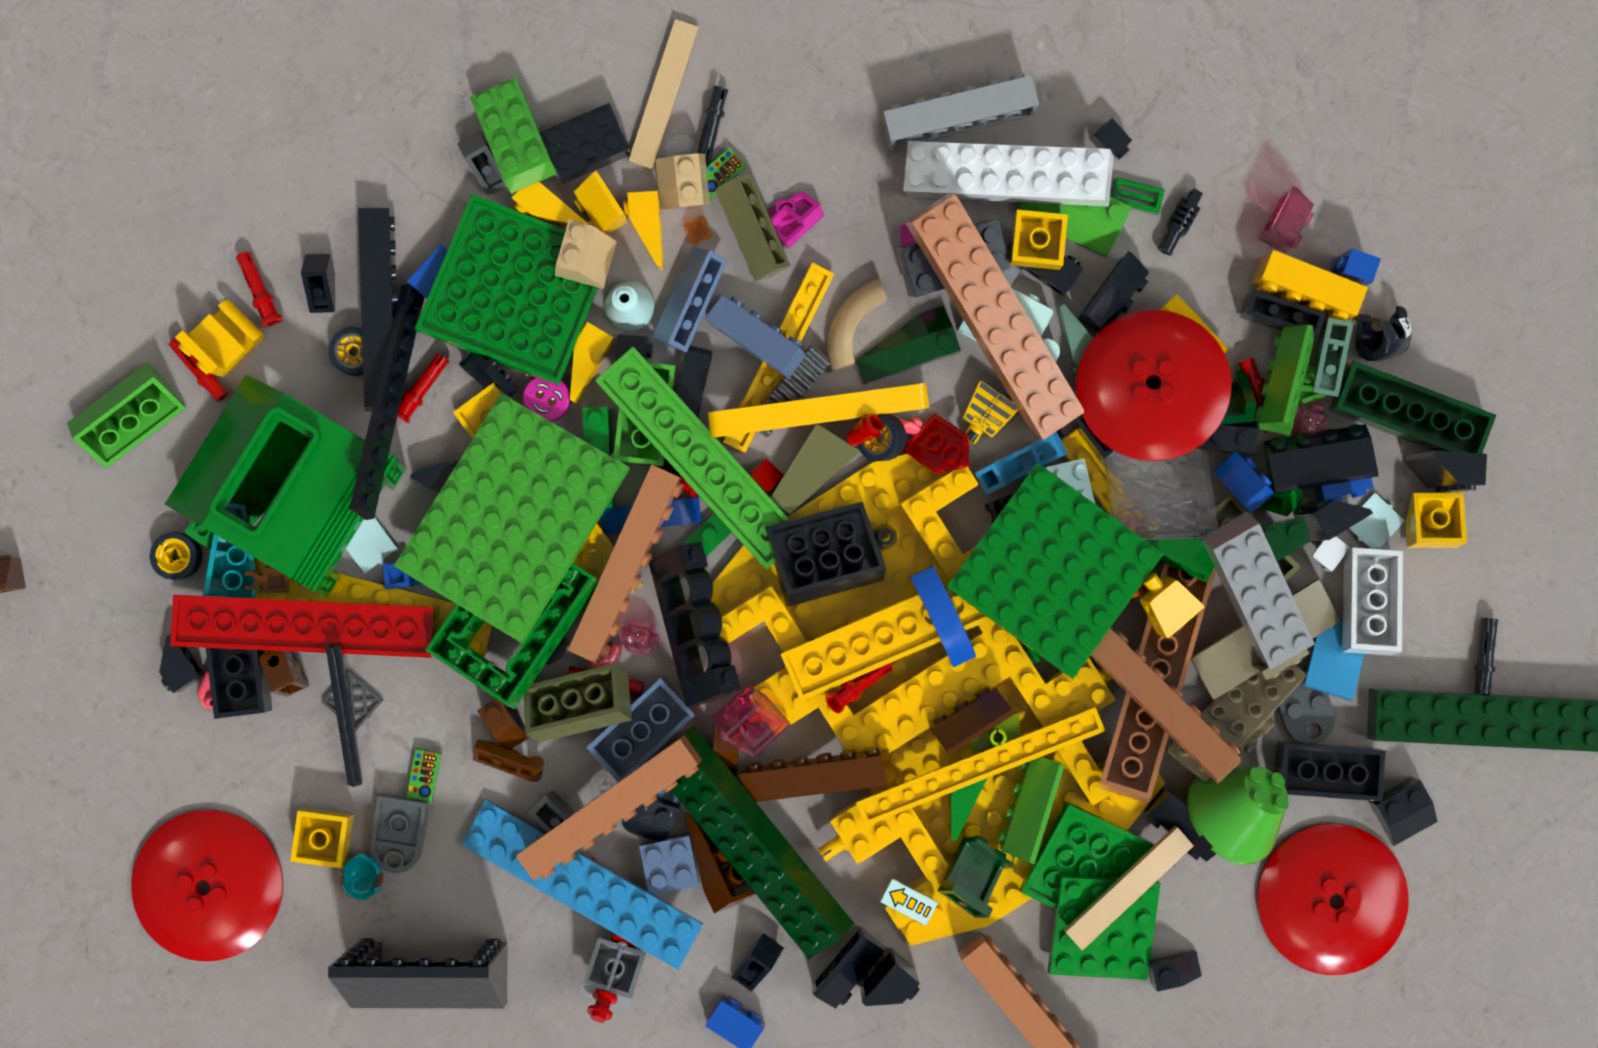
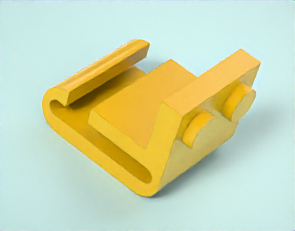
M229 299L221 302L218 305L220 310L214 316L209 314L190 333L182 330L175 337L181 343L178 347L189 357L193 355L198 360L196 365L207 375L211 373L220 377L226 376L265 337Z

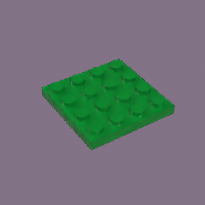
M1066 802L1041 847L1035 864H1032L1023 880L1019 891L1055 908L1060 874L1120 878L1155 844L1072 803Z
M1060 874L1047 968L1050 975L1147 980L1161 883L1157 880L1082 951L1064 932V929L1119 878Z

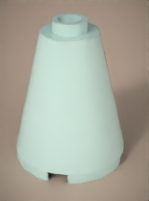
M624 281L615 285L608 292L604 304L605 313L608 320L615 327L626 331H636L646 326L651 320L654 312V299L644 285L635 281Z

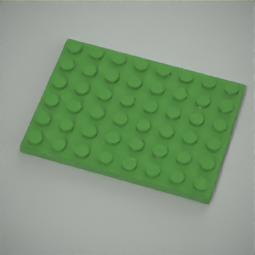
M501 393L397 559L394 567L523 644L630 468Z

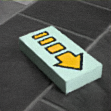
M891 878L880 900L881 903L924 925H927L938 904V901L894 878Z

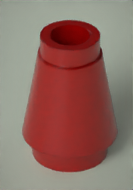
M875 414L864 415L846 435L848 443L855 447L878 437L883 430L882 421Z

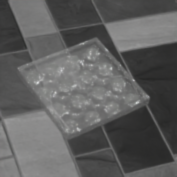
M1195 449L1175 459L1155 462L1131 459L1116 452L1111 453L1105 458L1111 514L1144 540L1201 539L1218 528L1207 450Z

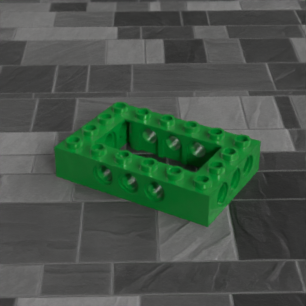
M572 563L559 584L565 589H558L551 597L552 601L543 614L540 615L525 642L514 657L509 658L507 661L506 672L468 647L485 621L457 604L425 651L506 706L515 709L595 591L599 580Z

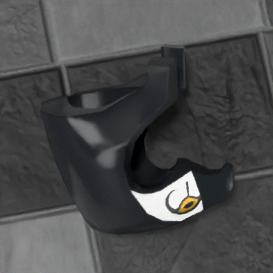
M1396 306V311L1391 316L1389 322L1381 318L1373 317L1372 319L1371 316L1358 314L1356 317H1353L1352 320L1357 321L1355 346L1361 358L1366 361H1383L1400 356L1408 350L1412 338V326L1404 307ZM1371 325L1380 326L1383 330L1375 331Z

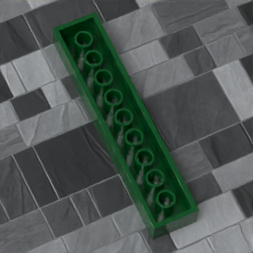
M1369 688L1367 739L1385 742L1598 752V699Z
M692 726L680 737L685 735L702 761L697 765L699 770L690 777L686 778L682 775L676 780L678 785L671 789V791L808 959L812 958L841 940L853 926L854 922L697 729Z

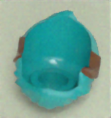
M360 853L345 863L341 870L340 884L346 894L357 901H364L380 891L383 873L379 863L374 858Z

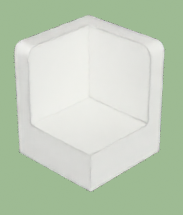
M1336 536L1330 540L1319 541L1321 544L1312 554V557L1323 565L1322 569L1326 572H1332L1350 549L1347 544Z

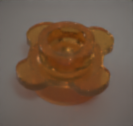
M700 216L697 220L686 222L684 225V231L688 232L690 237L689 242L694 246L704 239L710 240L713 236L712 231L706 225L707 219ZM696 229H700V233H696Z

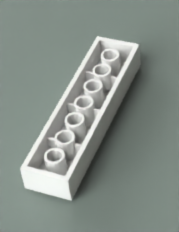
M908 141L903 191L909 197L941 199L947 194H956L959 200L1109 206L1114 155L1110 149Z

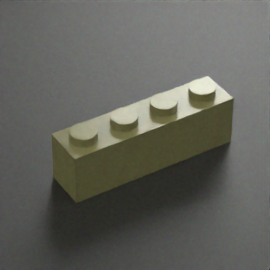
M751 174L734 177L715 189L754 281L771 278L790 267L789 260Z

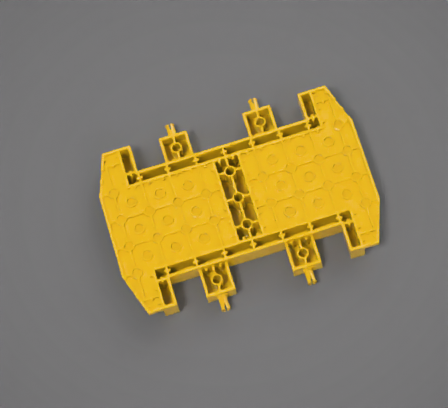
M908 454L897 456L889 461L872 462L787 517L791 521L863 502L872 530L878 525L888 524L897 533V541L891 548H879L886 567L884 580L787 607L775 565L773 564L765 570L743 545L712 583L713 596L711 602L715 603L719 608L722 617L720 636L727 643H730L764 621L782 651L785 652L918 595L910 576L932 565L942 584L952 580L976 546L962 554L936 511L979 485L968 467L935 474ZM884 531L881 533V539L883 541H888L890 539V534L888 532ZM989 620L966 630L976 657L953 668L942 642L935 643L891 662L893 670L861 693L860 698L856 702L847 704L841 713L832 711L825 699L829 692H835L841 687V684L800 701L785 666L748 690L755 702V708L736 720L739 725L749 720V722L741 726L744 733L761 721H767L776 735L819 708L845 750L854 749L856 753L864 752V749L873 746H879V749L888 748L895 778L888 786L870 788L871 791L858 799L860 800L951 764L954 760L958 761L960 757L966 758L976 754L977 752L973 753L971 751L970 743H968L951 755H946L930 728L934 726L932 721L945 714L948 718L956 713L954 707L967 700L970 704L978 699L975 694L987 686L990 690L997 688L1012 710L1018 713L1022 735L1092 707H1096L1097 711H1099L1116 699L1107 687V682L1113 678L1103 668H1095L1090 658L1087 659L1074 679L1059 671L1043 681L1018 640ZM1082 741L1044 755L1059 760L1065 766L1039 851L1066 802L1072 803L1128 830L1165 785L1163 778L1158 772L1149 803H1145L1098 788L1106 760L1097 765ZM1019 765L987 778L956 841L952 840L949 836V794H946L868 826H865L855 801L830 817V822L837 832V837L818 847L821 855L823 854L826 862L843 850L849 851L858 865L901 837L924 873V876L908 886L938 901L927 925L884 904L886 911L898 930L902 931L910 946L988 927L1032 899L1019 891L1032 863L1005 853L1007 855L1006 858L1013 865L1011 868L1002 870L987 902V905L993 908L989 918L973 917L937 890L963 837H983L988 841L990 847L1001 851V844L997 843L1001 829H1006L1008 820L1005 819L1008 805H1013L1015 795H1012L1016 780H1021L1023 771L1020 770Z

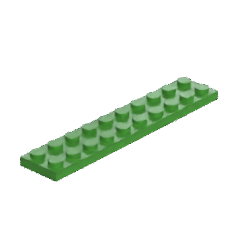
M632 347L599 376L595 382L767 570L774 564L765 528L790 520L715 437L711 438L710 431L641 354Z

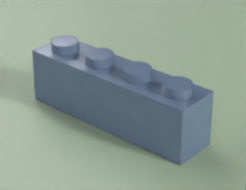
M692 246L654 331L653 339L668 347L687 353L727 260L710 250Z
M722 295L705 320L716 330L789 379L806 356L801 349L802 344L792 336L788 339L782 336L783 331L773 323H770L769 326L763 323L762 320L764 318L751 309L750 312L744 310V304L732 296L731 299H728Z

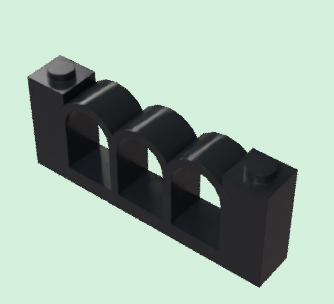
M702 542L679 545L650 560L649 567L686 708L706 704L741 690L735 665H731V650L727 641L720 636L722 631L721 613L715 603L711 602L713 584L710 574L705 569L708 567ZM683 578H686L689 584L690 594L687 602L685 601L680 582ZM691 612L696 614L699 623L696 637L689 616ZM700 646L704 647L708 657V666L705 672L698 650Z

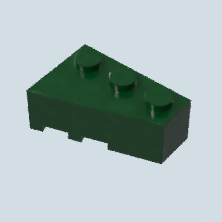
M1304 516L1260 525L1277 562L1310 542Z

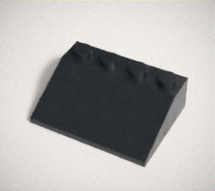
M863 502L765 528L779 584L787 607L884 580L886 567Z

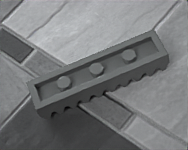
M810 344L804 351L806 356L790 378L787 379L783 376L760 405L799 400L811 388V384L817 381V377L824 372V369L830 365L831 360L814 345ZM773 430L758 432L767 438L771 436Z

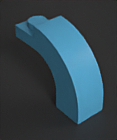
M1055 432L1046 439H1039L975 472V475L985 494L988 495L1027 475L1037 463L1044 466L1068 453L1057 432Z

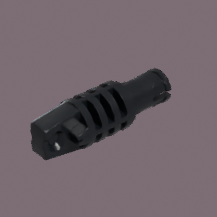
M1193 189L1189 192L1186 199L1181 197L1166 225L1167 232L1157 248L1163 254L1171 256L1179 239L1186 236L1200 210V207L1197 205L1203 195L1202 192Z

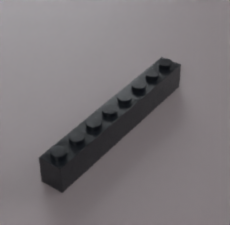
M358 208L365 412H371L373 409L395 315L393 314L392 305H397V289H392V280H397L396 265H391V256H396L395 240H390V231H395V216H390L389 208Z

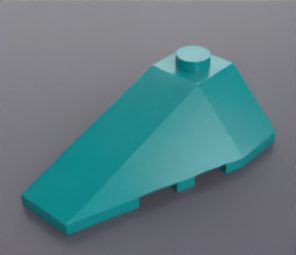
M229 503L226 510L248 523L246 505ZM213 534L202 596L256 598L258 587L254 590L245 589V585H253L255 583L253 576H245L247 571L256 572L254 557Z

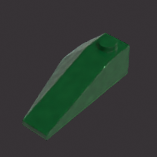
M944 306L918 314L857 359L856 362L863 383L867 384L959 354L961 349Z

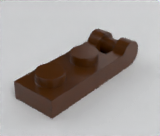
M479 739L474 746L473 761L532 782H538L542 778L544 761L539 756L529 758L515 750H507L493 742H485Z

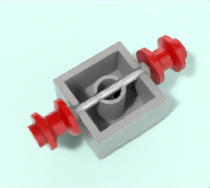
M615 933L612 934L611 941L597 938L579 994L596 1000L595 1005L588 1006L587 1013L591 1015L590 1018L599 1023L612 1019L613 1013L609 1010L611 1005L628 1010L646 952L633 949L635 947L634 944Z

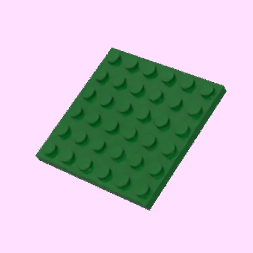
M471 194L415 326V331L468 352L479 354L484 358H492L497 363L559 386L598 287L555 276V267L566 230Z
M1037 463L946 588L1069 678L1074 679L1164 553Z

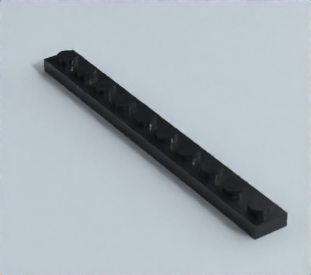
M409 283L401 285L349 509L365 520H371L375 517L417 333L415 326L421 315L425 298Z

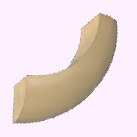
M879 278L866 283L854 291L835 314L827 340V358L831 360L829 365L830 373L855 365L853 337L856 328L872 309L886 303L887 300Z

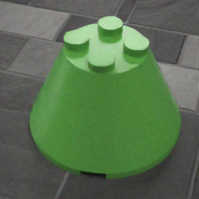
M1262 767L1234 768L1218 784L1212 778L1206 783L1197 778L1191 784L1187 796L1188 812L1199 836L1203 835L1213 846L1211 848L1213 852L1230 862L1249 865L1261 861L1272 851L1285 811L1289 807L1288 794L1284 786L1285 780L1281 774L1273 773Z

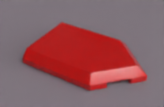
M935 412L903 449V452L935 474L969 467V436Z

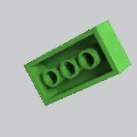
M517 78L508 80L470 97L503 181L510 193L557 174Z

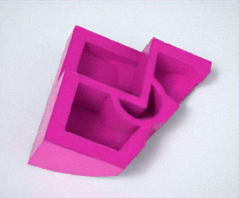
M804 191L793 195L790 199L776 201V206L766 209L780 242L788 249L824 216L821 205Z

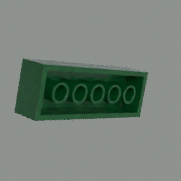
M1356 361L1345 365L1339 396L1333 397L1329 407L1331 412L1431 450L1483 453L1497 416L1491 412Z

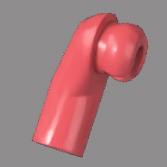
M912 417L909 421L898 418L908 434H917L923 425L921 419L917 417Z
M612 642L606 659H601L598 663L588 660L589 668L594 669L616 663L623 647Z
M205 671L197 689V695L205 708L213 709L209 673Z

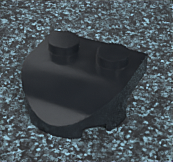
M468 352L458 364L484 389L495 383L497 387L510 397L517 390L510 383L512 377L502 369L498 371L497 369L500 366L492 358L487 357L484 359L479 354Z
M657 797L658 799L646 808L643 804L635 809L637 814L626 822L622 819V825L631 834L650 840L664 839L672 830L680 804Z

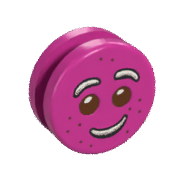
M535 377L524 389L523 403L531 411L551 422H555L564 417L571 406L570 390L562 380L560 385L557 386Z

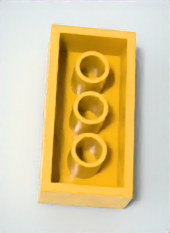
M1275 250L1261 258L1251 286L1257 287L1256 291L1269 295L1272 293L1281 299L1325 312L1326 318L1330 317L1345 321L1358 315L1368 287Z

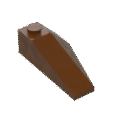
M688 811L685 812L703 891L713 913L715 914L755 896L756 894L697 821Z

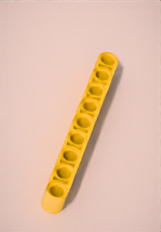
M922 383L707 413L711 438L860 418L870 414H889L930 407L927 384Z

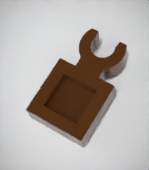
M263 567V575H259L255 571L245 572V576H253L255 578L253 585H245L246 590H254L258 586H263V593H290L289 577L272 567Z

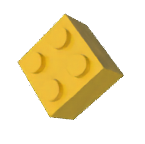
M1017 210L1013 219L1010 265L1060 270L1064 262L1068 215Z
M308 807L298 810L290 861L342 868L348 861L354 814Z

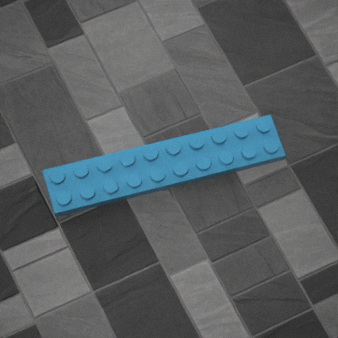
M489 800L484 801L461 845L677 970L681 968L704 923L578 851L574 852L576 857L567 864L563 865L560 862L554 866L556 871L543 880L540 876L533 881L516 855L546 833Z

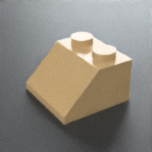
M697 153L655 159L661 210L710 205L705 154Z
M569 219L555 267V276L604 289L617 241L594 226Z

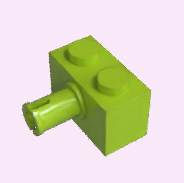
M1014 712V715L971 741V751L978 753L999 744L1003 745L1006 741L1021 736L1018 713Z

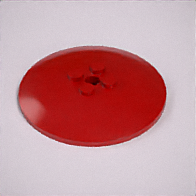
M1146 310L1131 313L1113 321L1092 339L1078 367L1076 394L1078 401L1084 409V413L1081 415L1086 425L1106 447L1135 460L1166 461L1194 451L1205 443L1217 430L1226 414L1230 401L1231 372L1226 355L1220 344L1202 325L1178 313L1164 310ZM1150 377L1159 378L1161 381L1160 387L1154 390L1149 389L1146 385L1147 379Z
M196 810L167 821L153 832L142 846L136 858L131 879L133 905L145 931L162 948L188 960L219 961L244 952L257 943L269 930L282 902L283 872L273 845L253 823L227 811ZM201 880L209 883L210 891L208 894H203L199 891L198 884Z
M1325 823L1309 826L1293 833L1274 849L1261 871L1257 886L1256 902L1260 923L1267 938L1287 960L1313 973L1345 975L1373 965L1394 946L1406 922L1409 895L1403 870L1396 857L1384 843L1359 828L1345 824ZM1339 894L1342 898L1341 905L1337 908H1332L1329 900L1333 895Z

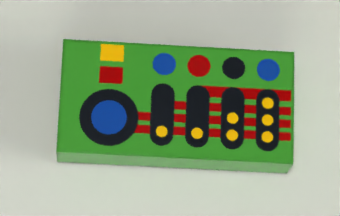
M730 147L706 168L710 200L717 194L715 189L736 177L746 168V165Z
M415 749L406 798L429 801V803L433 802L442 753Z

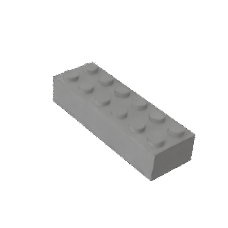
M1017 74L1010 77L1009 81L1000 82V80H993L987 82L985 87L976 89V86H968L961 89L960 93L951 95V92H944L936 95V99L927 101L926 98H919L913 100L911 105L902 107V104H894L887 107V111L883 112L882 126L888 150L892 151L908 147V141L929 142L1034 116L1040 104L1033 76L1025 77V74Z
M1245 512L1201 538L1257 657L1270 670L1315 644L1260 524L1251 515Z

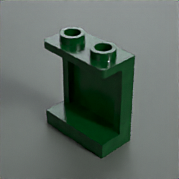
M1245 370L1235 371L1234 382L1231 385L1229 405L1221 424L1254 422L1257 402Z
M963 837L937 891L973 917L989 918L993 908L987 905V902L1002 870L1011 868L1013 863L1006 858L1007 855L1004 852L990 847L988 841L983 837Z

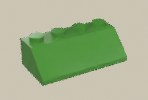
M1110 197L1109 206L1022 202L1018 210L1068 215L1066 239L1107 257L1125 223L1131 206Z
M1312 325L1283 327L1282 334H1277L1274 343V349L1277 350L1275 359H1270L1268 373L1271 374L1269 383H1264L1262 397H1265L1263 407H1258L1255 421H1259L1260 430L1291 435L1314 344Z
M146 362L68 421L67 424L72 439L101 465L107 468L186 407L164 377Z
M648 362L673 390L675 365ZM618 407L613 458L624 463L664 466V457Z
M1042 756L1020 765V770L1023 771L1021 780H1016L1012 792V795H1015L1013 805H1008L1005 819L1008 820L1006 829H1001L997 841L998 844H1001L1000 849L1002 852L1035 864L1065 766L1059 760Z

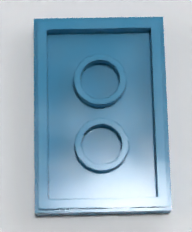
M1340 619L1339 623L1314 638L1315 644L1311 649L1306 669V678L1302 686L1352 701L1354 700L1364 654L1342 652L1343 620Z

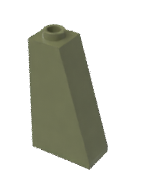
M816 424L770 499L784 514L785 512L788 514L793 513L858 454L859 450Z

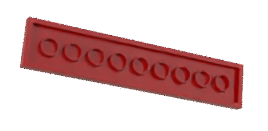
M173 594L170 646L326 653L327 645L337 643L341 645L342 654L432 658V655L425 650L433 639L434 607Z

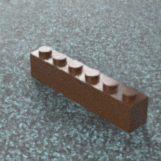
M879 746L864 749V752L856 753L854 749L845 750L840 755L834 756L831 753H822L817 755L816 758L808 759L807 756H799L794 758L793 761L784 762V759H776L766 765H761V762H754L746 765V769L739 774L741 785L755 802L888 786L895 778L889 749H879Z

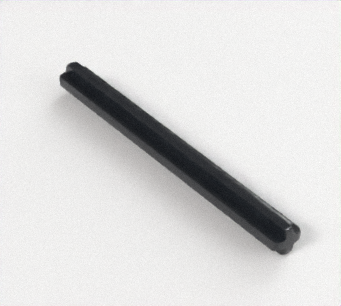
M332 643L326 646V655L347 783L351 787L361 785L363 780L341 645Z

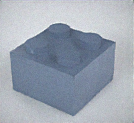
M690 832L669 836L661 840L641 842L639 848L648 892L657 895L699 886L700 877Z

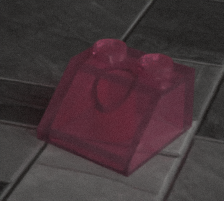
M1293 186L1281 195L1259 240L1284 253L1292 248L1296 249L1302 239V235L1299 234L1303 226L1307 227L1313 218L1314 213L1311 210L1314 204L1297 187Z
M749 685L743 688L712 717L720 739L754 757L791 725L788 719L765 694Z

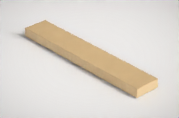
M677 19L674 20L628 160L629 163L653 170L655 159H657L699 31L698 26Z
M1174 826L1064 929V932L1083 951L1194 845L1178 827Z

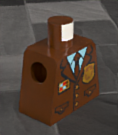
M266 650V653L259 656L271 693L288 697L309 687L294 652Z

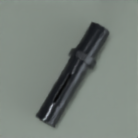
M713 86L709 107L705 108L707 115L697 153L705 154L706 163L709 164L711 163L720 121L725 115L723 109L729 91L720 86Z
M1482 618L1478 661L1474 667V670H1476L1474 693L1490 694L1492 672H1495L1496 667H1493L1498 619Z

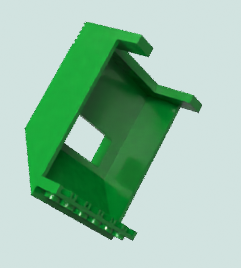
M245 375L168 497L165 505L315 593L328 598L340 576L332 571L364 520L349 509L365 439L289 395ZM283 422L309 437L310 440L258 524L252 526L228 512L226 507L277 425ZM390 454L381 491L384 486L394 490L406 470L399 460Z

